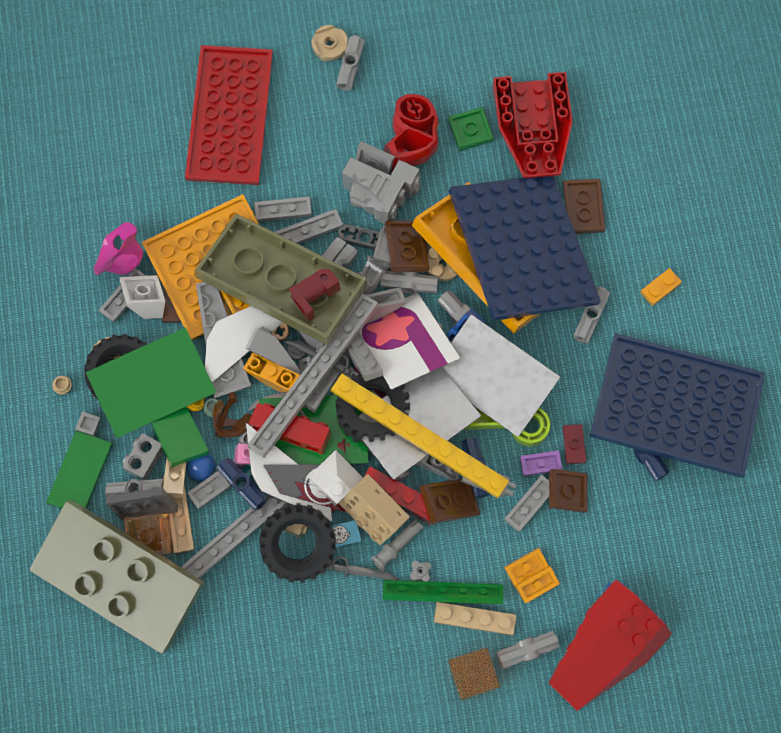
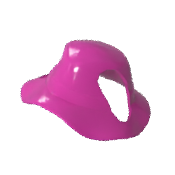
M125 222L105 237L98 260L94 266V273L96 275H100L103 272L127 275L140 264L143 249L135 238L137 228L132 223ZM117 236L124 240L119 250L114 246V240Z

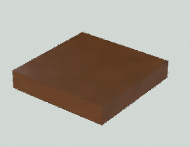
M559 469L549 470V509L587 512V473Z

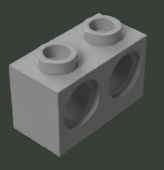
M142 433L140 438L137 437L133 442V450L125 456L122 464L126 472L141 480H147L164 450L160 442ZM145 445H152L150 451H142ZM135 462H142L140 468L133 469V464Z

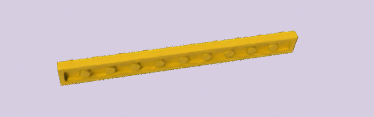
M344 374L340 375L332 387V393L496 498L500 496L509 480Z

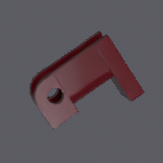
M320 269L297 285L289 288V292L292 294L290 296L308 322L315 318L314 311L309 305L311 302L324 294L330 297L341 290L339 280L329 269Z

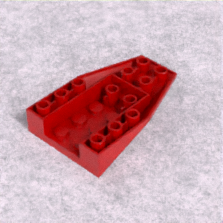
M566 72L548 73L547 80L512 83V76L493 78L492 90L499 130L523 178L561 175L573 122Z

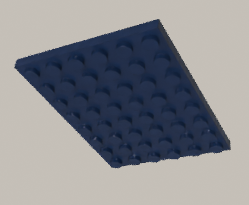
M554 176L517 178L450 187L449 194L493 321L599 305L601 302Z
M615 333L589 437L744 478L765 373Z

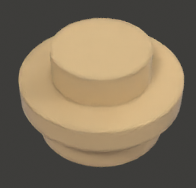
M58 376L54 379L52 387L57 394L64 395L71 390L72 382L67 376Z

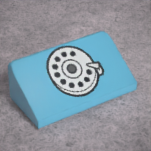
M355 520L332 526L336 537L335 548L361 541L358 525Z

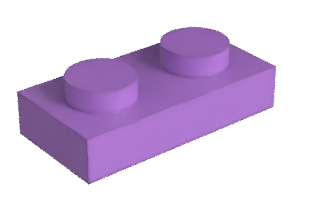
M559 450L520 456L523 477L549 473L551 469L562 470Z

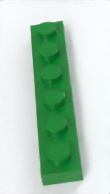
M383 580V600L503 604L504 599L503 584Z

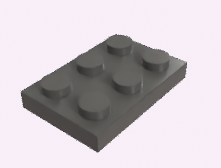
M160 487L144 491L136 490L127 494L118 493L114 496L106 497V505L122 521L176 513L178 511V505Z

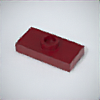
M582 424L564 425L562 429L566 465L585 464L586 455Z

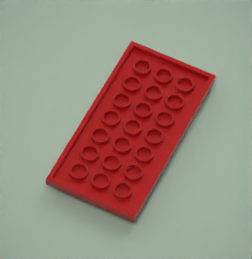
M201 45L185 172L186 181L259 185L273 50Z

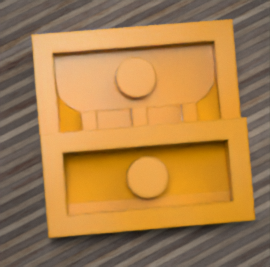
M539 548L534 549L504 567L525 604L560 584Z

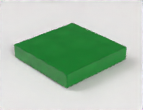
M483 107L448 117L459 151L494 141Z

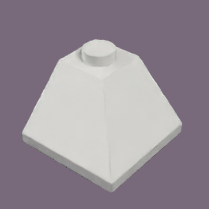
M157 275L120 277L127 307L143 319L163 318L165 299Z
M335 450L308 479L336 505L363 477Z

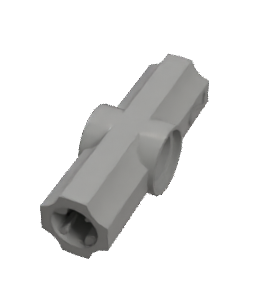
M350 36L346 52L342 57V65L336 87L344 91L352 90L355 75L359 69V61L365 44V40L360 36Z
M385 271L381 278L380 288L395 289L400 287L402 292L406 294H415L416 292L437 294L438 276L420 275L418 272L401 273Z
M601 286L596 287L601 302L599 305L587 306L573 335V338L581 343H589L610 295V292ZM593 312L596 315V317L591 318L587 315V313Z
M451 290L446 291L438 299V303L450 315L454 325L470 310L466 304L463 305Z
M131 479L128 482L107 483L105 494L109 497L118 493H132L137 486H139L140 491L150 490L154 487L163 488L164 479L141 481Z
M554 631L535 638L530 637L519 641L512 647L498 651L497 656L500 665L505 669L520 662L525 663L536 659L541 654L555 650L560 646Z

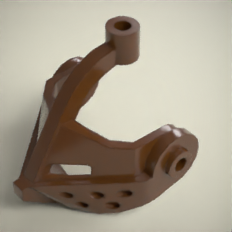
M234 392L229 394V400L225 406L221 400H218L214 405L212 415L215 437H236L247 431L246 423L249 425L252 417L251 414H245L240 420L226 417L230 406L237 402V396ZM231 427V429L223 430L222 428Z

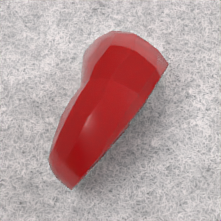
M407 94L400 97L395 104L392 123L395 136L384 146L383 150L395 156L391 172L394 171L399 160L409 165L417 166L428 161L437 151V129L439 124L437 112L428 98L422 95Z

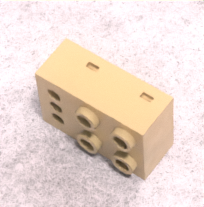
M368 474L339 502L345 511L356 521L357 525L363 528L370 535V538L379 545L385 542L410 517Z

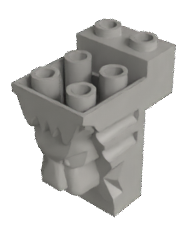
M350 157L342 172L343 188L350 192L351 205L363 208L367 213L375 215L374 218L385 224V221H395L398 212H396L398 207L403 206L406 197L411 199L413 194H417L421 186L419 184L421 180L419 169L400 160L393 173L389 175Z

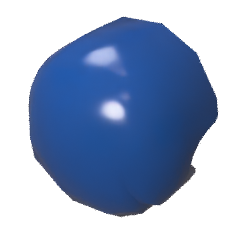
M209 453L186 462L187 474L194 481L203 482L213 475L216 468L215 459Z

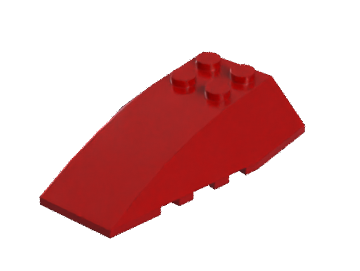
M616 579L586 612L583 623L579 625L576 631L577 634L572 643H569L565 656L560 660L548 682L577 711L645 665L672 635L667 625L637 595Z

